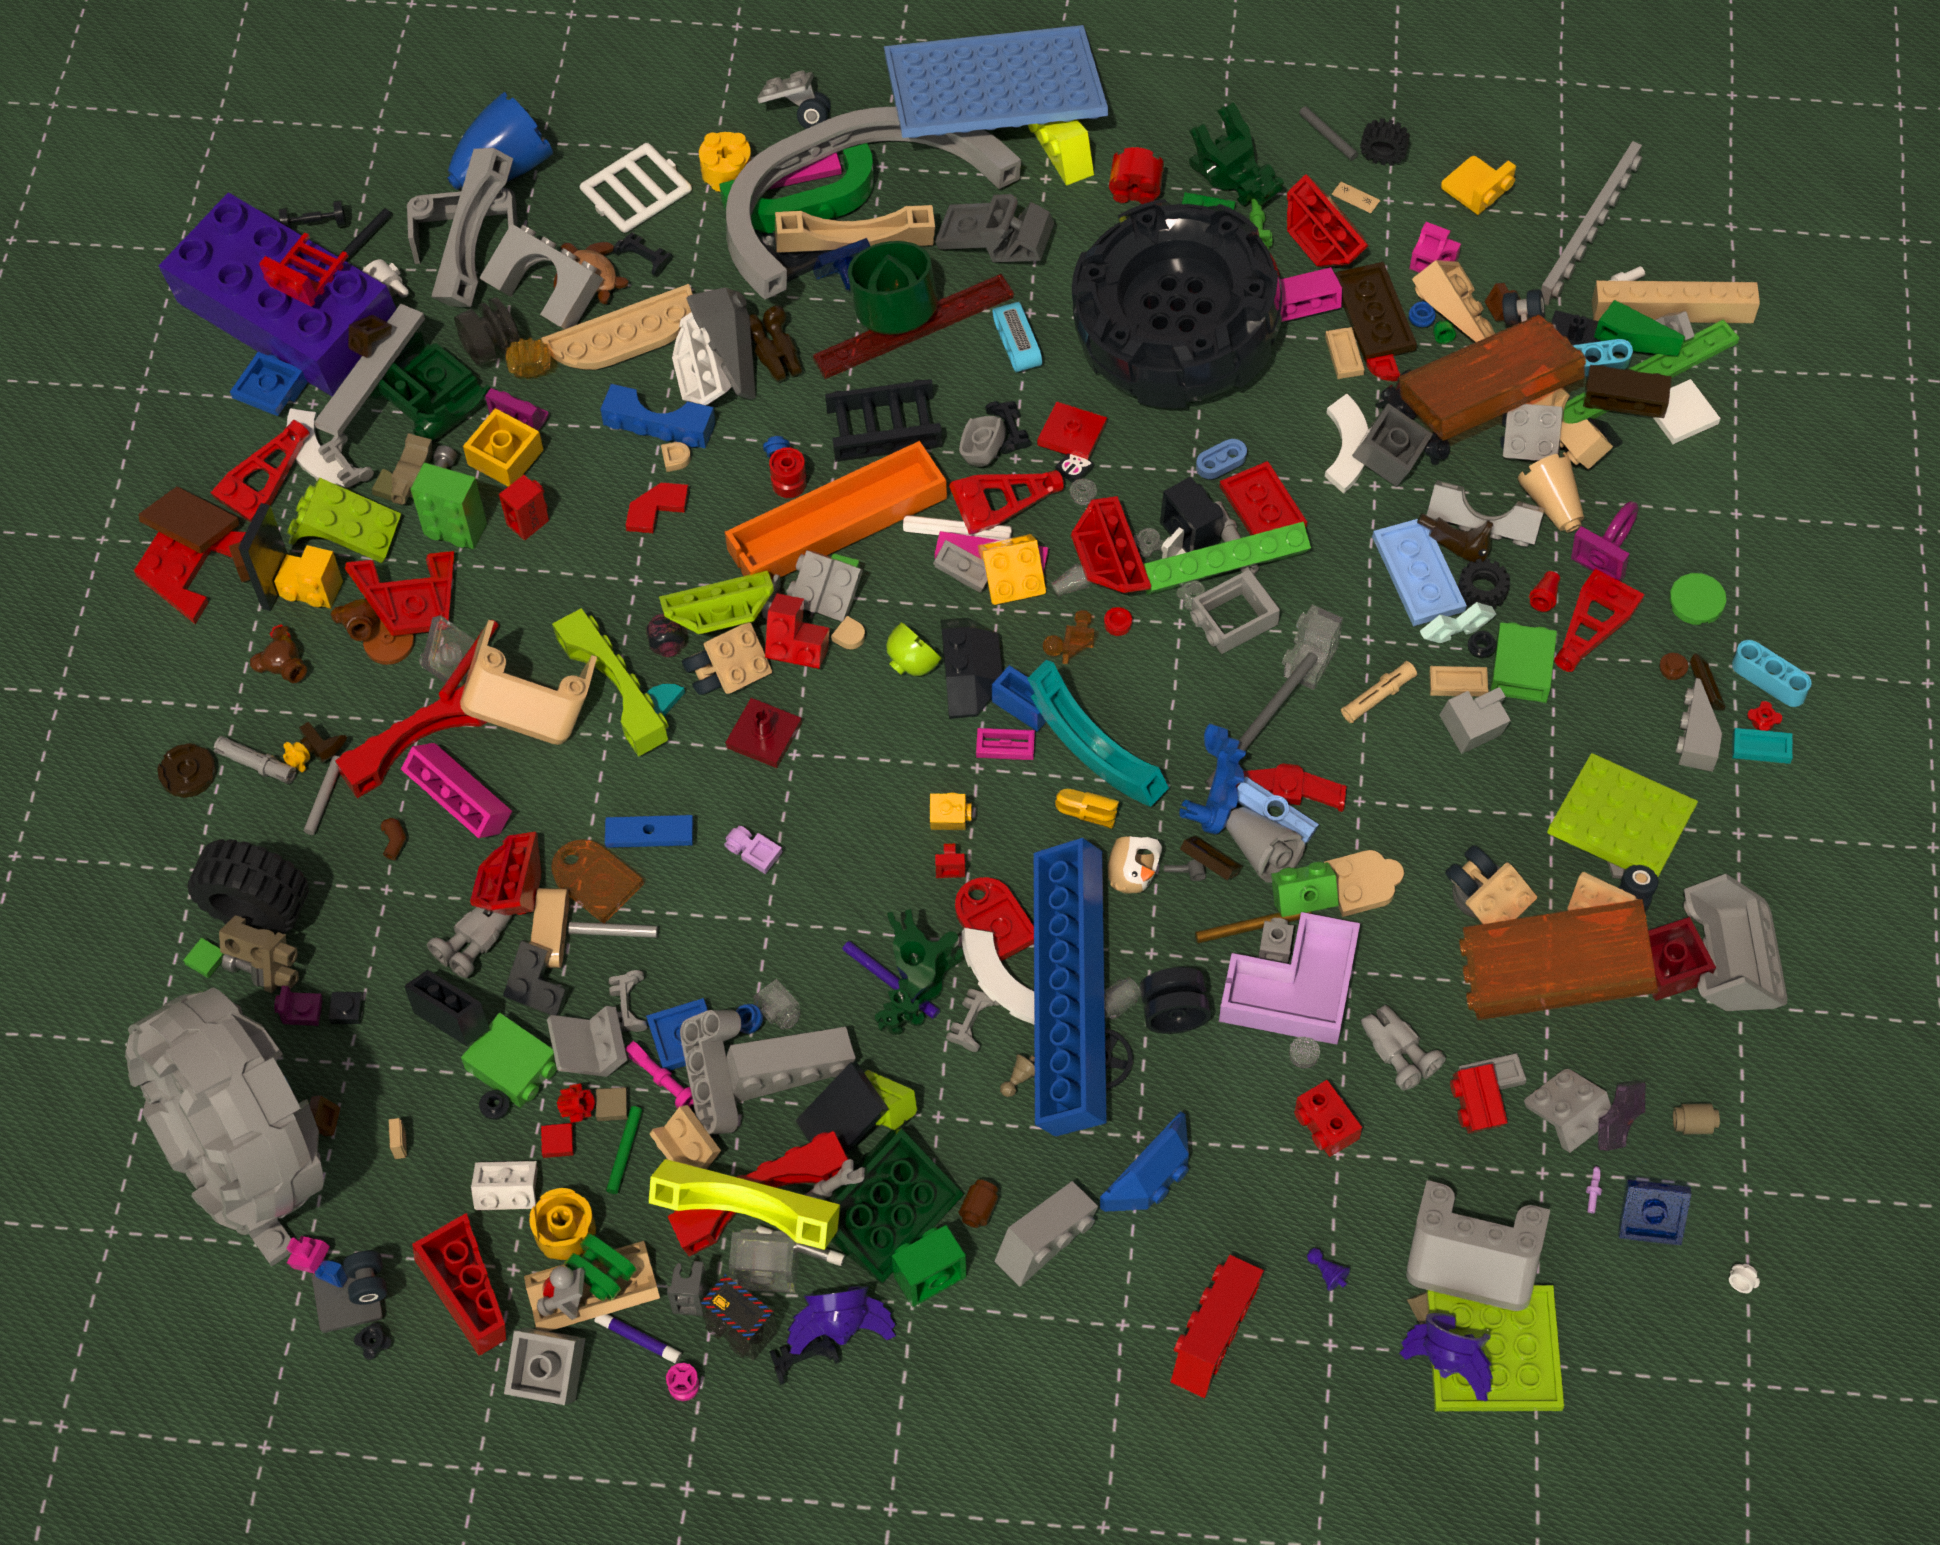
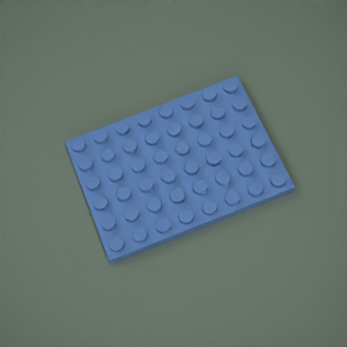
M1083 25L884 46V55L902 138H918L926 135L940 136L954 132L968 133L973 130H994L1000 127H1020L1022 125L1047 124L1048 122L1056 121L1070 122L1074 119H1096L1108 116V106Z

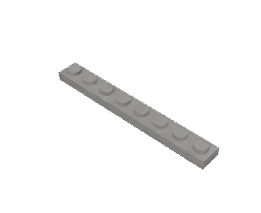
M1632 141L1544 281L1541 288L1544 304L1549 305L1553 297H1559L1564 286V279H1570L1576 266L1574 263L1576 260H1582L1587 249V242L1592 243L1598 232L1597 226L1605 223L1609 215V207H1615L1621 194L1619 191L1621 188H1627L1632 176V170H1638L1643 157L1639 156L1641 144Z

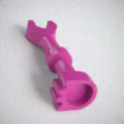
M636 1042L630 1043L625 1048V1051L629 1053L628 1057L654 1077L653 1081L659 1087L664 1086L676 1097L675 1106L677 1109L679 1106L688 1105L692 1110L694 1103L691 1088L687 1087L684 1089L671 1077L672 1073L659 1067Z

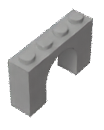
M511 224L481 274L480 279L511 297L528 268L541 261H552L557 270V284L540 315L563 329L575 326L603 280L602 277L595 273L597 268L586 261L579 264L575 261L577 256L564 248L561 252L555 250L557 244L544 236L540 241L534 237L536 232L527 226L522 225L521 228H518Z

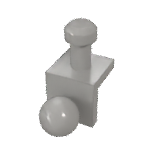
M557 1266L550 1274V1281L554 1286V1296L551 1298L547 1296L540 1298L537 1302L538 1312L546 1317L553 1314L554 1310L559 1308L571 1320L577 1318L578 1305L583 1294L585 1271L582 1268L572 1271L567 1266Z

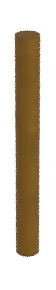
M1274 913L1195 932L1197 943L1207 942L1262 929L1264 921L1270 922L1272 918H1282L1288 922L1300 920L1301 914L1281 917L1279 913Z

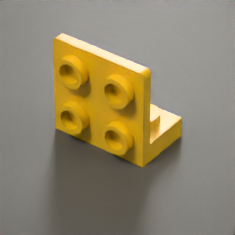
M1032 534L977 545L979 556L984 561L992 604H1001L1046 593L1038 544Z

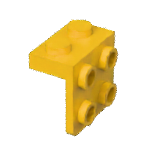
M1471 156L1442 181L1441 188L1479 215L1513 186L1516 165L1508 160L1499 169L1494 170L1478 157Z

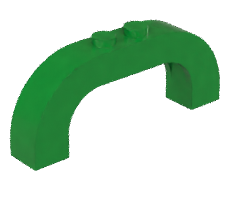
M865 143L843 149L846 174L835 183L778 199L759 198L751 215L753 229H757L761 233H773L775 231V212L803 211L809 215L829 220L857 209L867 200L874 187L873 159L868 144ZM735 179L719 184L721 200L725 211L728 195Z

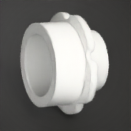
M1736 1264L1732 1267L1729 1282L1735 1290L1741 1293H1749L1753 1288L1759 1286L1760 1280L1757 1278V1271L1752 1266Z

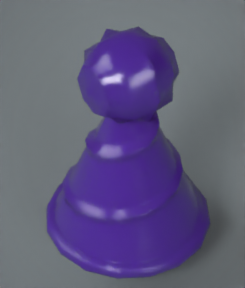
M1312 1248L1309 1250L1307 1260L1311 1264H1318V1268L1327 1285V1290L1332 1291L1338 1285L1344 1288L1347 1285L1344 1280L1349 1275L1350 1269L1335 1264L1332 1261L1324 1260L1323 1252L1319 1249Z

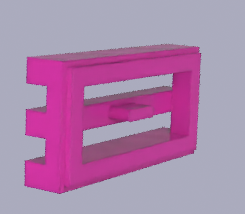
M978 728L976 758L1033 760L1035 730ZM983 738H992V739H1001V740H1000V741H988V740H983ZM1003 739L1028 740V742H1014Z

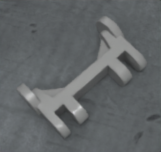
M342 433L340 437L334 436L330 442L322 445L318 452L323 456L326 463L337 460L343 470L338 472L337 477L348 488L360 481L369 480L373 476L374 471L371 467L355 468L347 462L342 455V447L348 438Z
M639 970L629 971L625 975L609 978V984L613 985L609 988L610 995L620 996L621 1012H617L621 1032H641L647 1029V1022L635 1018L630 1013L629 1008L630 990L635 984L644 979V973Z
M969 989L967 995L971 998L966 997L962 1002L964 1007L970 1009L963 1025L955 1022L952 1023L950 1030L954 1033H948L946 1039L962 1045L969 1051L977 1052L980 1046L972 1038L971 1028L978 1013L987 1006H998L1000 1004L996 1000L993 1002L983 992Z

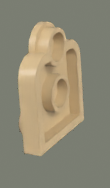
M1366 850L1324 862H1328L1336 874L1338 907L1342 917L1388 905L1394 897L1395 886L1402 881L1404 876L1403 867L1399 862L1393 859H1384L1380 853L1373 850Z

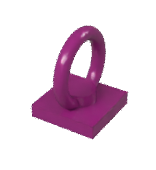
M1634 501L1626 503L1613 518L1603 537L1580 526L1575 533L1571 559L1591 571H1594L1596 568L1622 582L1626 574L1629 553L1619 547L1635 522L1639 510L1638 504Z

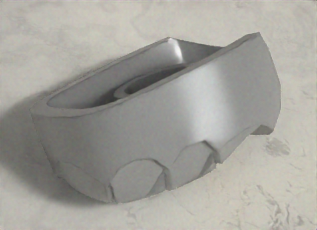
M997 416L969 419L964 428L959 447L963 459L969 465L982 467L992 462L998 450L1002 447L1006 429L1003 420Z

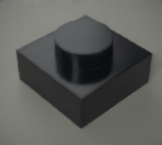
M332 992L329 1011L330 1024H360L363 1006L362 993Z

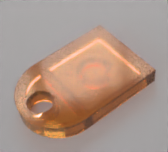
M575 840L565 844L556 852L552 860V874L557 886L560 889H568L569 897L604 924L644 885V881L639 875L601 845L590 840ZM568 855L579 857L578 861L571 865L563 862L564 858Z

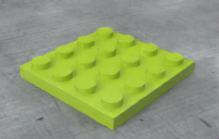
M1591 753L1550 824L1547 834L1623 869H1627L1632 865L1647 866L1659 878L1698 801Z
M1534 1285L1530 1304L1521 1311H1512L1426 1290L1428 1314L1444 1313L1454 1315L1455 1329H1449V1332L1460 1336L1473 1334L1475 1338H1480L1484 1333L1491 1335L1488 1342L1482 1348V1351L1491 1363L1489 1367L1493 1377L1490 1380L1491 1392H1487L1488 1401L1476 1399L1471 1385L1460 1373L1451 1374L1447 1378H1443L1440 1376L1439 1370L1434 1369V1365L1431 1363L1435 1411H1563L1564 1399L1553 1285Z

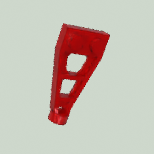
M292 420L281 434L229 471L211 491V495L251 523L261 503L272 504L304 444L303 441L310 435V432L301 423ZM280 449L286 453V456L278 468H273L265 462V459L275 450ZM262 469L269 474V479L265 487L261 491L256 492L244 484V479L253 471Z
M1057 470L1043 474L974 475L952 481L949 485L969 535L1000 525L1050 494L1062 491L1064 486L1062 476ZM1027 484L1031 496L1017 501L1011 486ZM985 489H1001L1006 498L1007 505L997 511L991 510L983 492Z
M1595 568L1581 588L1563 647L1554 658L1556 665L1564 671H1574L1581 659L1630 620L1643 601L1645 594ZM1595 601L1614 611V614L1606 621L1601 622L1588 615V608L1590 603ZM1580 624L1597 632L1589 641L1575 635Z

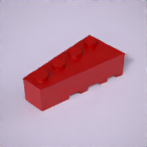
M1229 1255L1224 1265L1218 1264L1212 1277V1281L1215 1282L1212 1289L1209 1287L1205 1288L1199 1304L1202 1305L1200 1311L1194 1310L1186 1327L1190 1329L1188 1334H1181L1175 1345L1174 1352L1178 1353L1171 1383L1202 1398L1206 1397L1210 1389L1213 1374L1217 1375L1221 1367L1227 1346H1231L1240 1323L1238 1321H1243L1258 1291L1264 1270L1232 1255Z

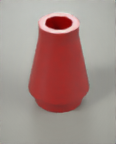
M1546 572L1540 582L1530 592V604L1535 610L1547 612L1556 605L1560 576L1556 572Z

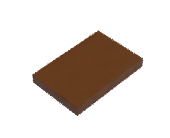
M177 486L138 514L139 522L200 554L239 526L236 516Z

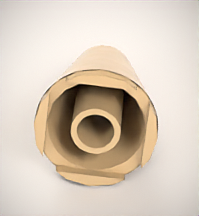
M1558 453L1545 457L1530 465L1531 472L1526 476L1523 471L1519 474L1517 479L1520 485L1539 507L1545 508L1544 513L1560 531L1566 530L1569 533L1582 525L1581 521L1584 519V514L1571 461L1567 453H1563L1562 458L1559 457Z

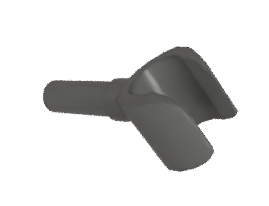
M1191 860L1187 865H1164V872L1189 873L1192 881H1202L1206 878L1204 866L1197 860Z

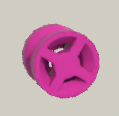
M677 1363L668 1370L666 1383L671 1396L679 1401H688L694 1398L700 1388L698 1375L694 1367L687 1363Z

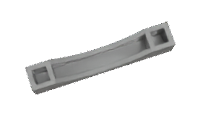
M495 148L473 149L432 292V298L450 307H471L478 284L474 261L478 233L489 206L506 184L513 158Z

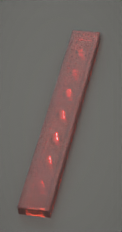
M999 274L939 300L933 316L924 325L915 330L901 334H880L869 330L813 354V361L824 379L830 378L1013 298V291L1002 274Z

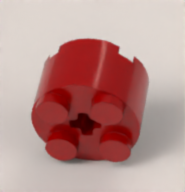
M1139 147L1125 148L1124 152L1119 155L1118 152L1115 153L1109 180V189L1113 194V199L1119 203H1125L1128 200L1139 201L1141 204L1155 201L1161 191L1164 169L1163 159L1159 156L1158 160L1153 156L1152 151Z

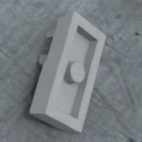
M945 540L933 562L934 567L970 588L981 592L987 582L984 561Z

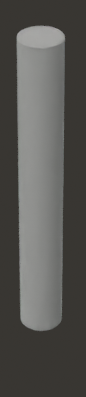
M339 756L332 757L303 830L306 834L314 835L339 774L335 762L336 759L340 758Z
M569 922L568 928L569 934L657 938L658 926Z

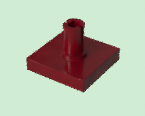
M750 698L725 742L726 748L778 768L802 725V718Z

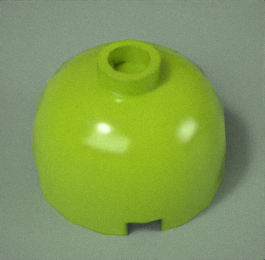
M902 622L893 629L888 637L886 649L892 659L889 665L900 675L904 672L912 676L928 674L942 659Z

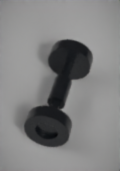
M342 200L333 201L334 212L329 213L317 211L303 213L300 217L290 218L288 208L279 209L280 223L291 230V223L304 222V224L322 222L324 218L335 217L338 227L346 226Z

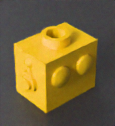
M953 792L930 794L931 830H966V821H971V803H966L965 794Z

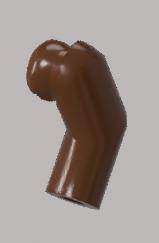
M389 818L381 823V831H385L384 833L390 840L383 855L390 860H396L406 841V834L399 820Z

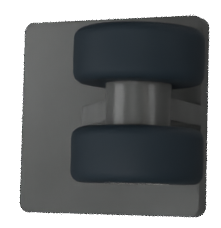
M367 1250L347 1256L344 1260L343 1269L348 1279L342 1288L317 1278L315 1274H312L319 1327L322 1333L374 1322L383 1318L380 1300L386 1297L387 1287L383 1278L376 1277V1274L383 1268L380 1253Z

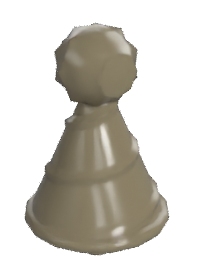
M1017 1054L1010 1081L1003 1082L1000 1086V1092L1003 1096L1010 1097L1015 1095L1016 1085L1035 1076V1065L1033 1064L1035 1057L1031 1056L1028 1060L1024 1056Z

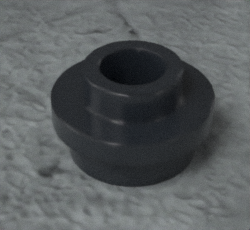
M1478 631L1470 636L1467 647L1473 656L1487 658L1495 652L1496 641L1489 632ZM1482 644V645H1484L1485 647L1483 648V647H1479V646H1477V645Z
M491 1090L481 1097L479 1108L484 1117L498 1120L503 1118L509 1111L510 1101L508 1096L502 1091ZM499 1101L496 1107L489 1106L490 1102Z

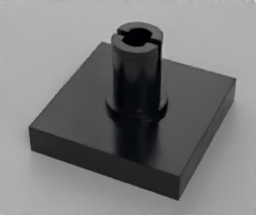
M1555 310L1551 325L1555 324L1557 329L1555 352L1564 346L1601 342V340L1594 337L1598 321L1588 319L1585 316L1580 317L1578 314L1572 315ZM1590 355L1586 359L1589 362L1595 363L1597 357ZM1562 359L1559 361L1560 363L1568 365L1572 364L1567 359Z

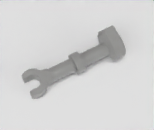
M846 1160L835 1176L827 1181H819L814 1185V1189L804 1195L826 1200L832 1195L834 1190L842 1185L856 1184L863 1181L865 1168L861 1167L853 1171V1160Z

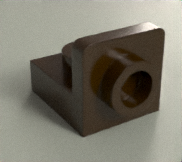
M374 315L349 324V349L365 358L372 355V343L391 335L392 325Z

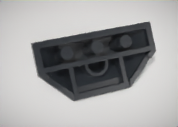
M970 618L940 620L949 719L978 717L985 705L992 699V684L1002 674L999 635L997 632Z

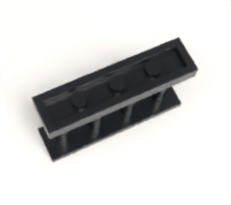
M932 379L849 391H835L825 394L827 414L836 413L840 437L832 438L835 462L890 455L918 441L921 442L925 450L942 447L940 423L931 424L926 401L933 399ZM916 402L920 426L904 428L900 404ZM889 405L893 429L877 431L873 407ZM862 409L867 433L850 435L846 411Z

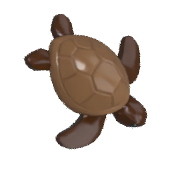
M571 243L561 245V251L564 248L577 256L575 261L579 264L586 261L597 268L595 273L603 278L596 290L598 292V299L602 304L608 303L610 299L609 290L614 287L621 289L628 286V280L624 277L616 276L612 263L603 256L613 251L614 246L611 243H594L589 245L586 250H578ZM557 273L554 278V289L558 279Z

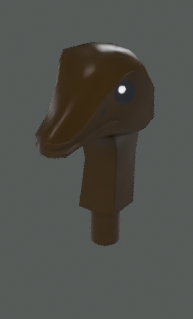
M1423 513L1418 517L1417 523L1430 530L1429 536L1457 556L1472 562H1476V559L1480 558L1484 562L1492 546L1491 531L1493 528V523L1489 520L1482 526L1472 528L1466 532L1453 528L1440 517L1434 520Z

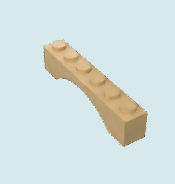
M932 205L906 206L882 217L860 221L822 219L803 211L775 212L777 252L863 249L887 241H906L919 246L933 245L935 223Z

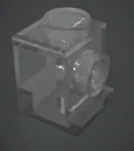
M777 979L753 996L754 1005L761 1009L768 1022L771 1024L776 1023L782 1030L794 1026L801 1016L799 1003Z

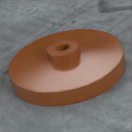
M379 620L373 626L369 638L363 640V646L368 657L374 662L384 665L395 664L404 660L412 652L414 635L392 636L383 622Z

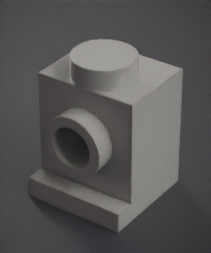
M1272 918L1270 922L1264 921L1259 958L1288 964L1294 925H1288V921L1282 918Z

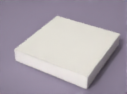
M1691 379L1670 388L1669 404L1665 418L1653 417L1672 444L1719 424L1720 421L1718 414Z

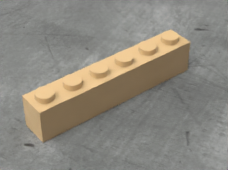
M1596 281L1592 297L1593 320L1599 321L1614 300L1629 306L1653 320L1668 313L1686 311L1689 321L1692 323H1717L1723 319L1726 323H1754L1760 305L1757 282Z

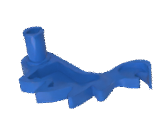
M1209 724L1204 733V743L1207 752L1217 758V769L1206 806L1184 800L1182 806L1187 808H1180L1179 815L1181 818L1201 823L1204 832L1216 835L1225 828L1231 809L1237 806L1238 791L1236 785L1245 779L1243 769L1238 762L1245 756L1246 751L1237 749L1239 740L1228 738V729Z

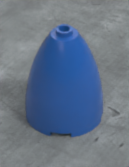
M505 92L493 100L476 117L458 143L448 168L450 176L447 177L450 184L456 190L463 188L473 149L495 148L513 158L507 182L525 174L553 155L549 142L546 139L544 141L540 139L542 135L537 129V124L514 98L507 100Z

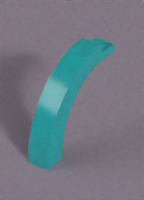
M1045 660L1027 678L1034 691L1031 698L1045 721L1061 741L1099 777L1120 792L1149 807L1169 789L1159 767L1146 763L1127 752L1092 722L1072 697L1054 662Z

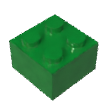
M947 1225L939 1229L934 1227L926 1231L922 1235V1239L913 1244L908 1242L901 1245L895 1250V1254L892 1255L894 1278L912 1308L966 1278L965 1254Z

